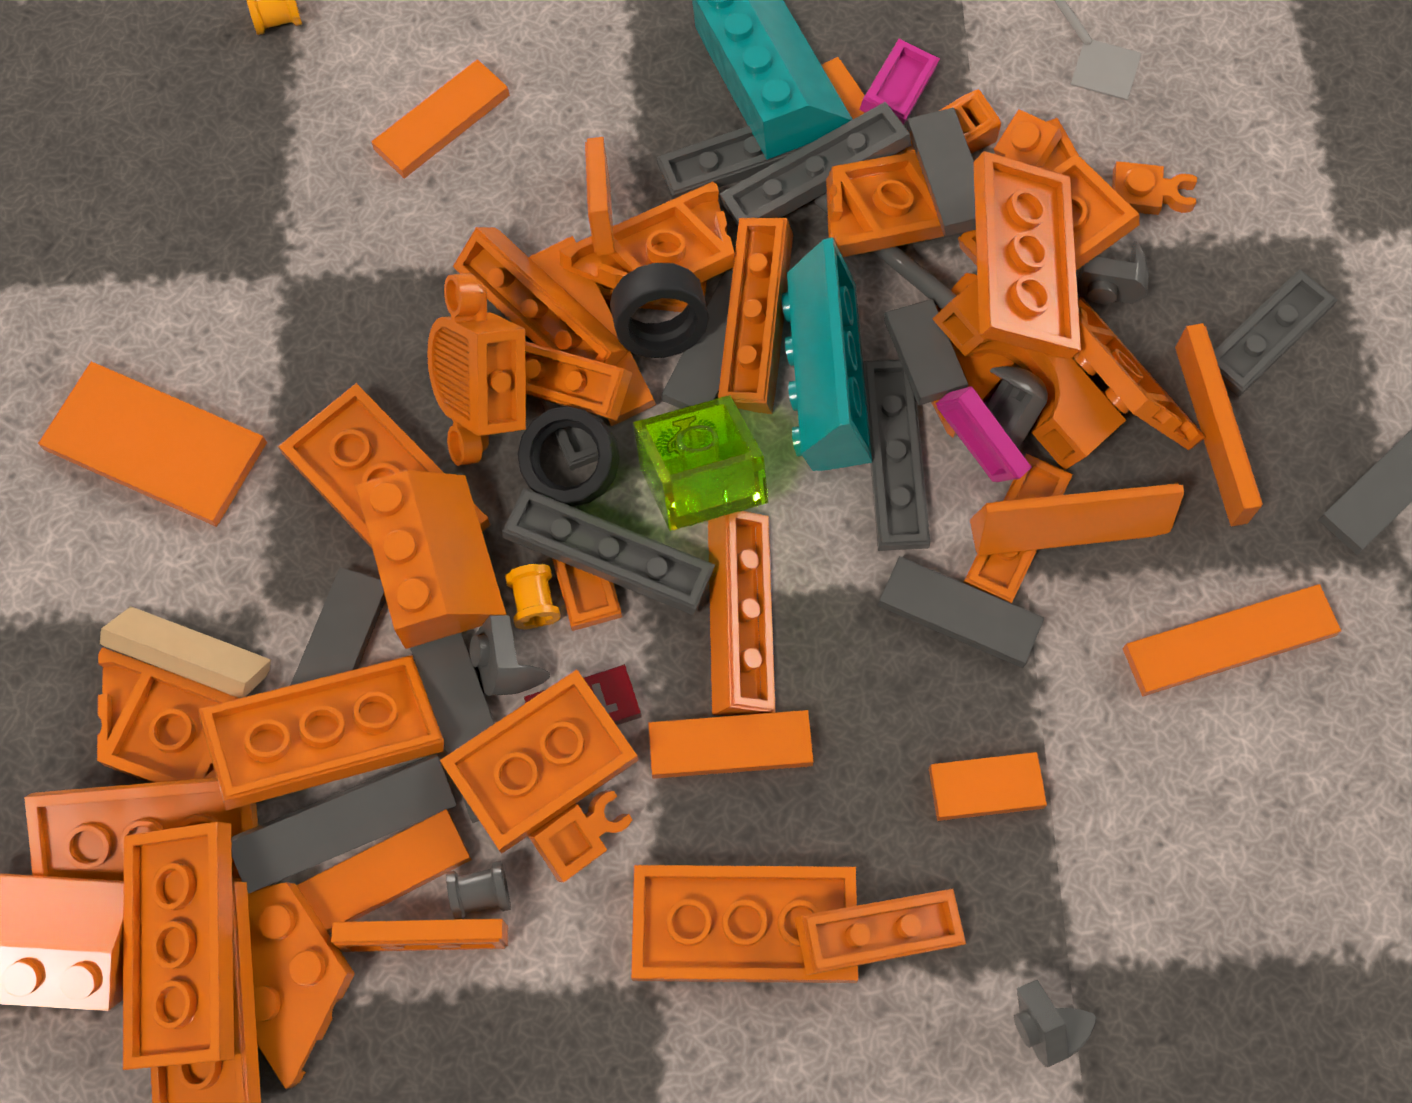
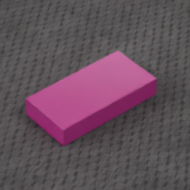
M898 39L864 96L859 110L866 113L886 102L904 125L933 75L940 58Z
M972 386L949 392L936 403L938 410L992 482L1020 479L1032 468Z

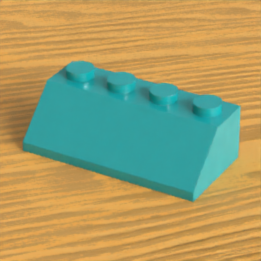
M692 0L695 27L747 125L750 126L752 134L756 138L766 160L810 144L853 120L784 0Z
M832 237L823 239L787 272L788 292L783 293L781 297L783 313L786 321L791 322L792 336L785 338L787 359L790 366H794L795 381H790L788 384L789 398L793 410L798 411L799 426L792 428V441L797 457L803 456L812 471H825L872 463L856 284Z

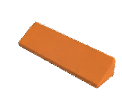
M739 218L718 401L723 400L724 406L757 413L773 414L784 323L781 297L783 293L787 292V272L790 268L793 232L787 218Z
M494 227L475 228L454 263L453 268L460 274L472 273L477 282L486 288L487 299L511 322L525 328V335L535 344L613 366L625 356L628 350L619 342L618 338L536 265L500 230Z
M1177 483L986 503L970 519L975 550L978 555L982 556L1139 539L1167 534L1173 527L1184 495L1183 485Z
M725 507L708 518L709 562L715 564L709 581L712 714L776 713L769 516Z

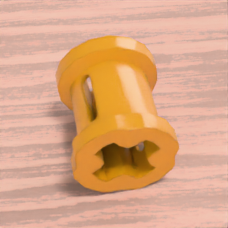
M246 0L257 35L265 34L266 28L292 22L295 26L302 25L296 0Z
M528 564L512 569L505 575L506 584L513 589L517 613L514 615L513 620L516 628L527 630L551 625L561 618L559 607L554 606L552 603L548 583L552 578L550 566L546 564Z

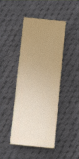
M131 606L101 628L100 644L104 647L237 698L247 696L266 678L270 670L271 659Z

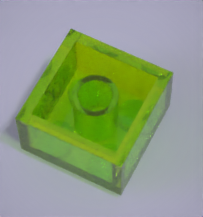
M731 395L633 422L640 469L669 531L768 503L764 455Z

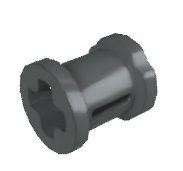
M501 860L493 862L490 869L470 874L458 875L455 871L446 872L447 892L454 920L465 919L468 913L493 907H499L502 912L511 910L506 874Z

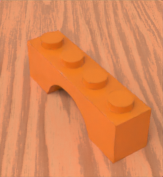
M978 278L953 298L933 318V321L965 357L978 353L998 354L1012 360L1022 369L1028 370L1042 379L1048 392V400L1037 417L1031 433L1063 470L1068 469L1087 457L1126 421L1116 406L1108 399L1105 392L1101 391L1094 384L1074 357L1065 359L980 337Z

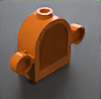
M472 273L447 276L444 284V297L451 316L440 317L433 323L429 334L427 350L428 370L435 398L444 414L453 420V426L448 431L447 443L450 457L457 466L479 463L483 451L488 448L490 434L526 430L525 328L494 313L487 312L486 288L477 282Z

